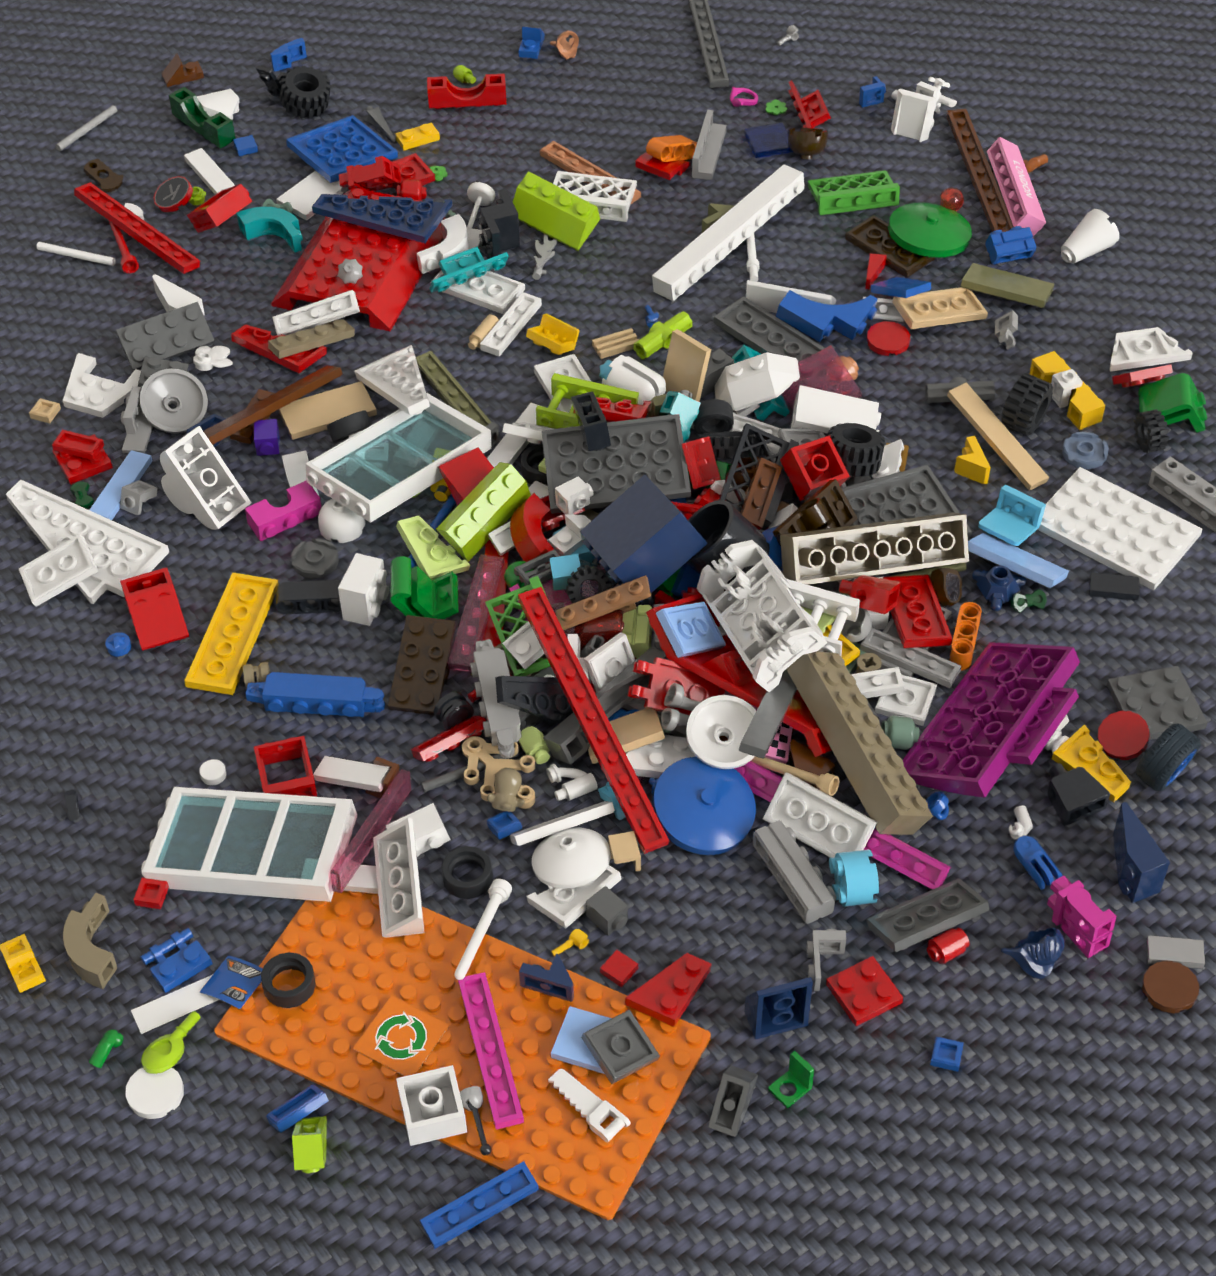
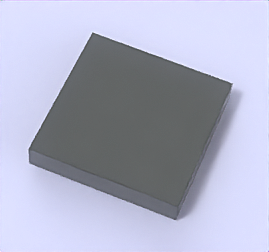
M630 1010L583 1033L581 1037L611 1084L648 1066L660 1057Z

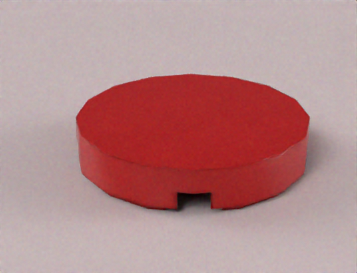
M890 321L879 322L871 326L867 332L868 346L872 351L883 356H889V353L899 355L909 347L910 333L907 328L899 323Z
M1132 711L1112 713L1102 721L1098 728V740L1103 746V751L1109 757L1120 758L1121 760H1130L1138 757L1146 750L1150 739V730L1147 722L1139 714Z

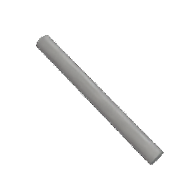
M112 105L57 143L55 145L58 151L65 149L115 114L117 108Z

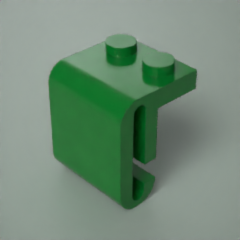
M1176 374L1139 388L1140 413L1158 410L1161 412V415H1164V422L1166 421L1167 425L1189 418L1196 433L1205 430L1207 414L1203 405L1206 404L1203 392H1198L1188 374Z
M404 556L396 557L391 561V602L405 616L411 615L435 619L448 618L458 613V576L451 571L431 580L418 566L411 568L410 558Z

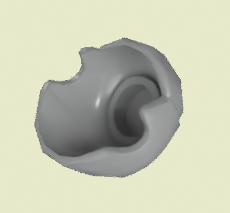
M859 608L856 622L845 621L841 634L851 643H857L870 634L872 621L868 611Z

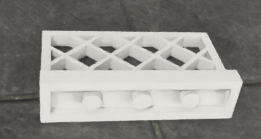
M558 171L553 184L597 206L600 219L627 222L628 210L637 181ZM568 179L570 181L563 184L560 180ZM589 182V184L585 186H582L580 183ZM608 184L610 186L602 188L600 185ZM576 186L578 189L570 191L568 188ZM623 186L630 187L629 189L624 191L620 189ZM593 188L597 190L592 194L588 192V190H591ZM614 190L617 192V194L613 196H610L608 194L609 192H612Z

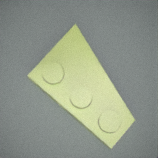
M420 516L397 522L396 527L418 567L431 580L451 571L457 574L469 570L471 565L465 559L462 561L455 554L456 550L450 545L446 546L438 538L439 534Z

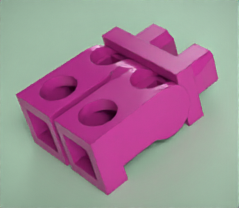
M1062 876L1053 881L1050 889L1054 894L1048 898L1047 905L1054 911L1052 921L1056 926L1061 924L1062 930L1087 958L1107 948L1110 945L1117 916L1110 909L1103 912L1091 900L1090 893L1084 889V885L1080 880L1072 884L1065 876Z

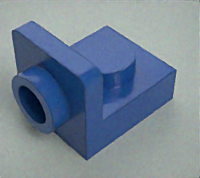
M877 76L873 77L872 84L860 87L859 104L862 108L884 102L886 87Z

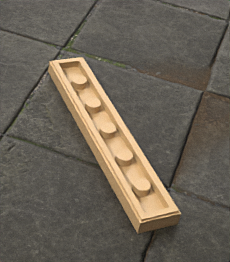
M967 382L948 392L947 396L1029 491L1048 481L1049 476Z

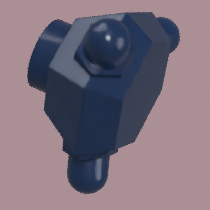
M999 565L989 571L975 570L972 572V578L977 581L976 584L985 599L991 602V609L993 611H999L1002 608V604L1009 602L1012 596L1020 590V587L1026 584L1024 576L1012 575L1005 566Z

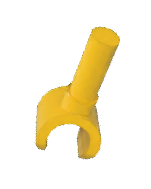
M580 929L573 930L565 943L551 951L553 956L559 955L573 945H576L579 949L585 948L589 943L588 935Z

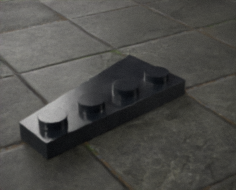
M495 677L497 703L559 724L573 713L556 677Z

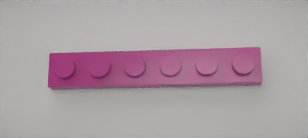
M483 972L466 976L462 980H458L495 1129L524 1123L486 974Z

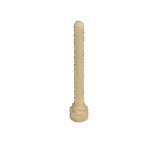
M754 757L751 760L763 768L781 774L790 773L804 782L816 785L817 789H820V791L829 796H833L839 787V777L829 773L819 776L766 757L764 759Z

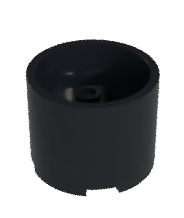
M716 500L710 502L696 511L688 520L708 543L686 562L699 575H701L702 569L706 565H710L716 570L711 562L715 560L719 564L718 560L722 559L721 553L730 558L726 554L725 549L731 544L753 540L769 555L770 544L767 543L765 536L728 501ZM755 565L744 567L742 571L747 573ZM736 575L732 579H730L727 582V584L732 582L736 578Z

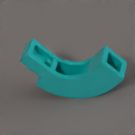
M254 207L236 213L239 230L247 240L262 235H276L283 238L294 253L302 250L301 241H303V237L300 232L299 220L292 213L276 207Z

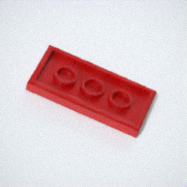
M929 575L883 577V579L901 582L897 606L890 610L903 648L952 645L953 639Z

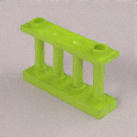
M554 373L551 378L553 398L548 408L537 405L536 425L552 429L579 426L576 413H573V405L569 413L557 410L562 398L571 400L572 396L593 391L595 397L608 398L612 403L628 399L632 401L631 404H638L639 392Z

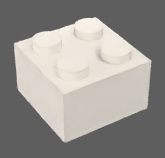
M358 553L355 554L338 587L343 620L370 626L374 617H378L380 605L383 600L387 599L389 594V586L386 585L387 570H384L383 559Z
M453 1065L396 1078L410 1146L467 1133L465 1113Z

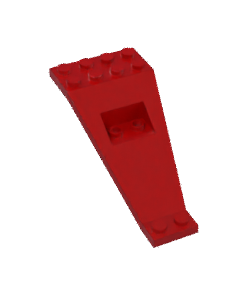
M701 593L652 608L646 612L650 626L654 629L660 642V647L668 659L736 697L743 699L754 707H759L767 690L754 680L751 671L727 635L722 636L726 646L721 649L677 657L656 612L664 608L705 602L716 625L719 627L720 622ZM797 690L782 722L803 733L807 739L809 749L817 757L832 749Z

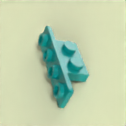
M474 247L440 260L439 266L444 276L432 280L429 289L431 293L435 291L442 292L448 289L449 286L456 283L457 285L463 284L474 276L479 278L485 275L487 271L493 269L495 271L500 270L506 265L509 255L506 252L484 260L478 247Z

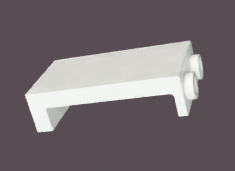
M800 385L794 401L791 429L806 428L828 433L830 428L837 424L858 423L876 430V426L879 425L881 413L878 412L879 403Z

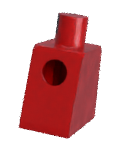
M861 575L854 581L843 579L840 583L839 594L859 599V608L886 614L897 606L901 582Z

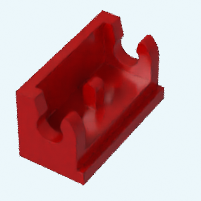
M710 436L681 444L693 489L711 485L715 481L721 480Z

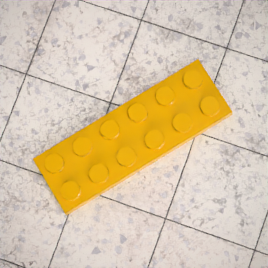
M232 572L184 682L187 688L228 695L234 694L243 673V665H246L276 595L277 586L279 585L278 580Z

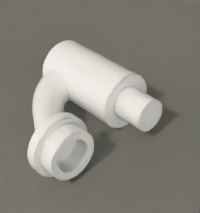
M555 764L550 765L546 769L552 783L561 782V777L574 778V780L562 784V789L554 792L557 801L565 798L570 801L598 788L592 773L587 774L582 770L574 768H557Z

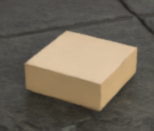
M40 398L29 412L31 419L51 423L61 410L59 403Z

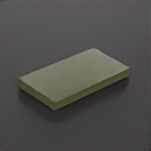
M972 263L962 279L961 287L1044 308L1054 289V283Z

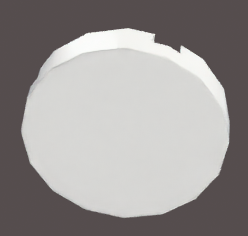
M140 1068L130 1077L126 1085V1099L130 1108L139 1117L147 1119L166 1116L167 1112H170L172 1109L175 1110L179 1106L184 1096L182 1079L173 1068L158 1074H151Z

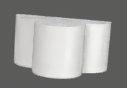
M200 426L194 428L160 454V462L166 473L161 480L165 494L180 511L186 514L193 513L206 527L214 530L219 529L252 503Z

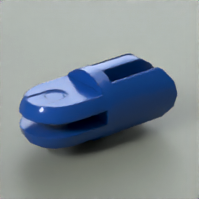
M1024 835L1015 841V856L1040 890L1045 889V883L1050 886L1054 878L1058 879L1063 876L1038 841L1032 836Z

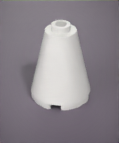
M1099 209L1091 210L1085 215L1061 247L1062 259L1065 262L1074 264L1115 245L1119 240V231L1114 222L1111 224L1107 220L1109 216Z

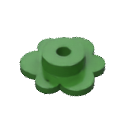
M772 100L766 103V112L773 115L786 113V103Z
M430 167L431 171L435 174V181L439 182L443 180V177H447L445 167Z

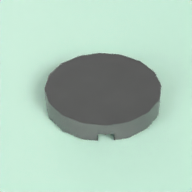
M317 538L312 539V542H301L294 548L291 554L293 569L297 574L305 578L325 577L331 574L339 563L336 547L333 543L324 539Z

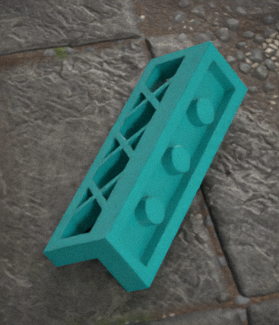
M743 345L733 355L732 359H734L735 364L761 355V353ZM782 394L777 398L759 403L760 407L754 410L757 419L764 421L773 411L785 417L790 413Z

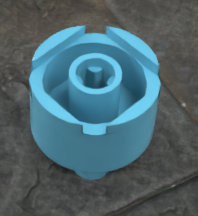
M869 849L836 853L835 857L829 858L830 872L835 877V884H832V888L836 894V900H839L843 907L872 904L878 900L873 897V894H879L878 872L876 863L870 864L869 857L873 856Z

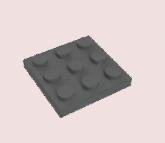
M1179 666L1112 678L1107 681L1106 686L1118 710L1132 711L1139 714L1147 722L1150 730L1149 740L1157 739L1168 727L1177 723L1182 724L1191 732L1206 729L1208 722Z

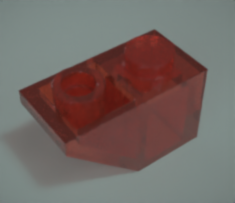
M618 609L576 625L573 634H578L581 647L583 648L594 635L603 637L605 644L620 632L622 633L624 629V622L622 621L624 611Z

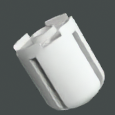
M620 355L615 358L609 365L612 370L607 380L602 379V384L639 392V405H643V401H650L655 396L665 394L666 382L660 374L629 356Z

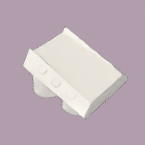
M899 89L891 125L893 135L906 136L917 139L919 142L927 140L929 132L934 125L932 117L936 109V98Z

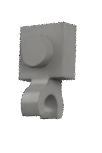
M1013 310L995 320V336L999 339L1000 343L1005 341L1006 349L1009 350L1016 344L1012 334L1018 330V315Z

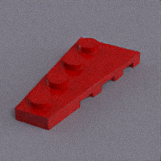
M246 324L231 334L233 342L297 373L302 372L327 354V347L321 346L279 359L268 348V341L276 339L280 335L273 336L271 331Z

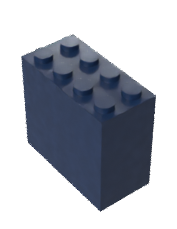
M645 474L580 531L586 538L582 542L619 585L646 575L651 593L708 544L679 509Z

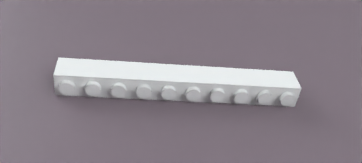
M785 164L782 165L652 275L654 292L671 301L682 295L804 190L803 172Z

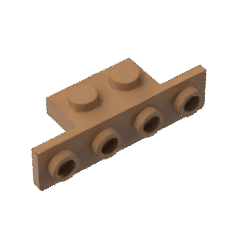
M645 575L556 610L557 619L562 629L566 630L587 621L592 626L636 609V602L651 596L648 577Z

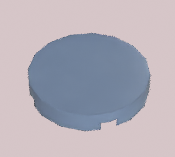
M1076 432L1064 440L1062 454L1069 464L1077 468L1095 469L1102 466L1107 460L1109 447L1104 439L1102 441L1094 433Z

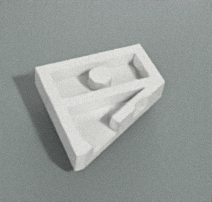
M901 439L885 445L880 469L875 474L870 475L872 480L900 472L899 467L902 463L901 451L904 450Z

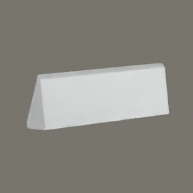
M747 280L746 298L767 312L777 313L780 302L789 290L811 301L831 305L836 304V299L831 295Z
M407 818L373 837L382 937L385 938L425 933L413 820Z

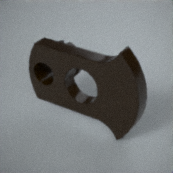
M100 159L89 161L83 168V172L90 179L94 180L105 193L117 190L123 183V175L114 173ZM100 173H106L108 177L100 178L99 175Z

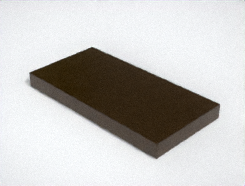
M875 215L845 233L847 241L869 255L870 253L887 255L886 265L905 278H908L935 259V257L912 253L899 246L889 234V224Z

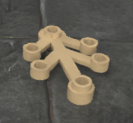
M469 737L462 744V752L468 758V767L464 771V781L466 784L475 785L479 782V771L477 770L479 760L486 766L484 785L480 789L481 798L485 801H488L487 796L489 795L484 793L485 791L489 790L492 791L490 794H495V775L499 770L512 768L530 773L535 769V759L530 755H525L520 760L494 759L490 754H499L498 745L492 746L491 743H486L481 737ZM514 742L515 754L512 757L518 754L517 742ZM528 762L531 763V765L526 766L524 765V763ZM471 774L475 775V777L469 778L467 776ZM521 785L516 797L523 799L525 804L519 808L528 809L535 803V792L530 786Z

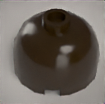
M795 128L788 129V145L795 154L801 155V159H813V155L820 154L827 144L828 130L801 128L800 131H795Z

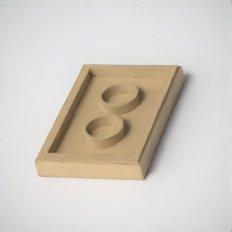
M678 329L672 331L663 374L666 382V392L688 390L693 395L692 399L700 402L711 349Z
M646 708L609 721L625 753L665 738L656 710ZM590 746L588 752L592 764L598 763Z

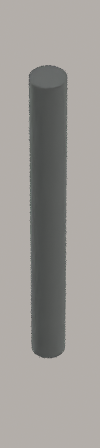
M500 754L492 756L494 759H505ZM517 754L516 756L511 757V758H509V759H513V758L519 757V754ZM478 761L477 770L479 772L485 770L486 766L481 761ZM468 765L422 782L423 792L425 793L464 778V771Z

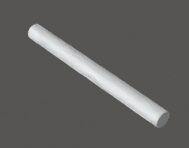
M43 242L37 243V250L110 266H114L116 259L113 257Z

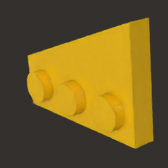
M1084 724L1053 752L1052 760L1062 764L1068 771L1077 767H1083L1109 791V800L1114 803L1130 788L1131 781L1115 761L1106 756L1102 751L1103 746L1099 741H1094L1089 734L1090 730Z

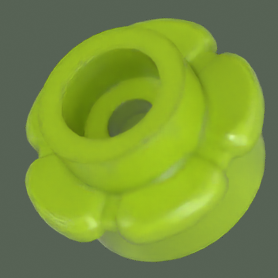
M192 187L193 193L189 203L192 205L204 203L206 192L200 187Z

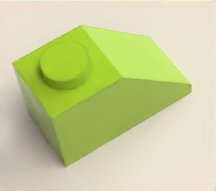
M326 1116L303 1118L296 1123L292 1134L294 1170H302L303 1173L318 1172L320 1168H324L327 1143Z

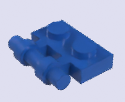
M189 928L180 933L176 931L170 935V939L160 945H153L148 948L149 951L140 956L145 965L155 960L157 965L150 968V972L165 993L212 965L210 956L197 940L188 946L185 943L193 937ZM177 948L178 952L167 959L165 958L164 954Z

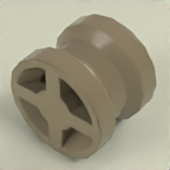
M873 653L860 655L857 659L856 673L880 670L882 665L881 659Z

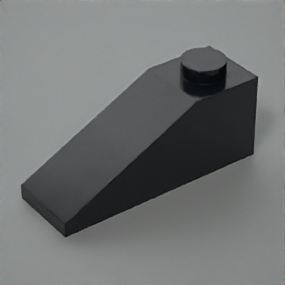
M594 392L572 396V404L588 451H601L605 447L611 446L607 421Z

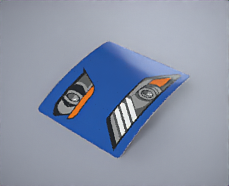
M227 956L201 989L200 993L215 997L241 1009L262 982L261 973L263 968L240 958Z

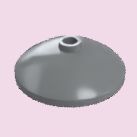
M164 369L152 374L143 384L139 398L140 408L146 420L155 428L167 433L186 432L187 429L202 421L208 406L207 393L202 383L194 375L181 369ZM175 404L176 408L171 409L168 405Z

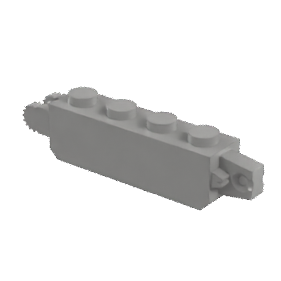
M490 639L477 641L474 662L470 663L472 677H477L478 682H474L476 696L482 697V701L479 702L481 717L486 716L487 720L483 722L485 737L490 736L492 746L498 745L500 756L509 759L515 754L514 742H518L522 735L518 710L497 703L495 677L510 676L505 653L499 648L494 649Z

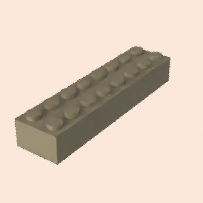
M945 513L780 535L784 577L807 585L858 578L861 575L873 576L969 562L966 514Z
M819 651L802 655L786 670L868 815L877 822L875 826L879 834L913 835L933 815L928 808V803L916 788L915 781L906 771L903 760L892 747L890 738L885 735L881 728L879 719L868 706L866 697L861 694L857 687L855 678L847 670L844 659L838 653Z

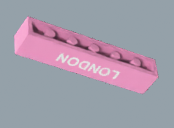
M999 137L987 150L988 157L1013 226L1030 227L1034 237L1046 224V220L1018 146Z

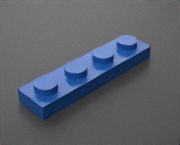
M523 1161L422 1218L420 1224L434 1249L536 1192L539 1190V1186Z

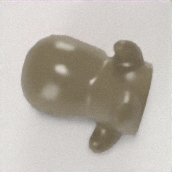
M503 768L497 772L495 777V794L487 796V800L492 804L493 808L513 812L517 807L525 804L523 799L516 797L522 783L520 773L512 768Z

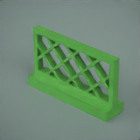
M886 170L808 180V187L818 204L819 215L899 205L900 186L898 183H893Z
M538 576L530 578V584L485 602L501 643L506 641L505 637L508 639L528 622L524 621L526 618L524 611H522L519 618L509 615L513 608L523 610L520 603H517L518 594L538 587L543 589ZM501 604L508 606L504 614L495 612L493 608ZM506 621L515 624L511 632L501 630ZM502 644L514 676H527L551 666L548 659L538 658L527 669L517 670L516 665L518 661L515 658L513 659L512 654Z

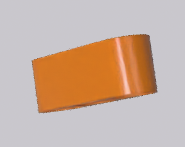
M683 135L654 137L647 143L646 152L663 162L693 159L697 142Z
M966 602L961 605L951 646L949 661L960 665L961 671L967 670L971 666L982 609L974 602Z

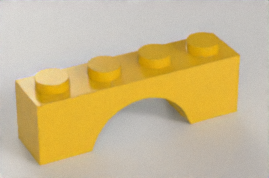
M1055 351L1032 359L1029 374L1051 383L1053 374L1070 370L1071 368ZM1084 382L1082 387L1072 389L1067 417L1081 430L1102 422L1105 410L1104 402Z

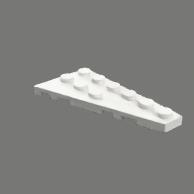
M412 345L354 371L359 381H362V383L410 416L418 415L423 412V409L430 407Z

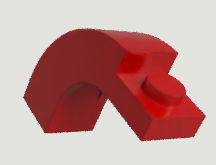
M535 493L515 510L510 522L513 543L519 555L526 562L554 550L544 537L541 529L542 518L550 509Z

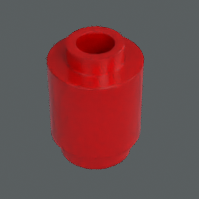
M950 928L928 941V955L934 962L945 964L966 951V948L970 945L969 939L961 928Z

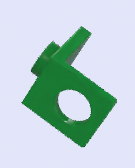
M793 1051L790 1054L789 1070L772 1083L768 1090L786 1108H789L812 1089L814 1068L796 1051ZM784 1083H791L795 1086L796 1093L792 1096H785L780 1092L779 1088Z

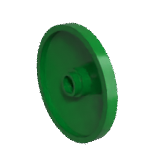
M932 203L903 205L891 214L888 225L891 238L899 246L912 253L927 257L957 255L968 247L972 235L969 222L961 214L945 206Z

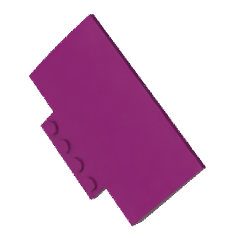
M989 642L921 734L918 741L915 742L904 757V767L909 776L913 778L917 785L961 795L985 798L1009 763L1032 765L1079 697L1076 689L1062 688L1080 663L1074 647Z

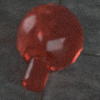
M950 187L941 192V206L954 211L961 209L964 203V196L959 189Z

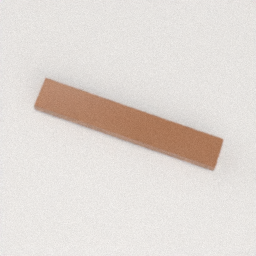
M555 141L540 149V156L567 172L616 178ZM603 184V185H600V186H601L602 188H606V187H608V186H610V185H608V184ZM623 186L620 189L624 191L629 189L630 187ZM635 189L631 204L641 198V192ZM614 190L612 192H609L608 194L610 196H613L617 194V192Z

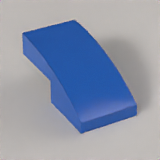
M303 38L288 42L270 54L273 71L292 67L291 62L307 58Z

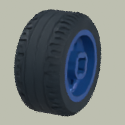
M1172 724L1144 754L1136 767V775L1155 791H1164L1194 758L1201 746L1200 739L1182 724Z

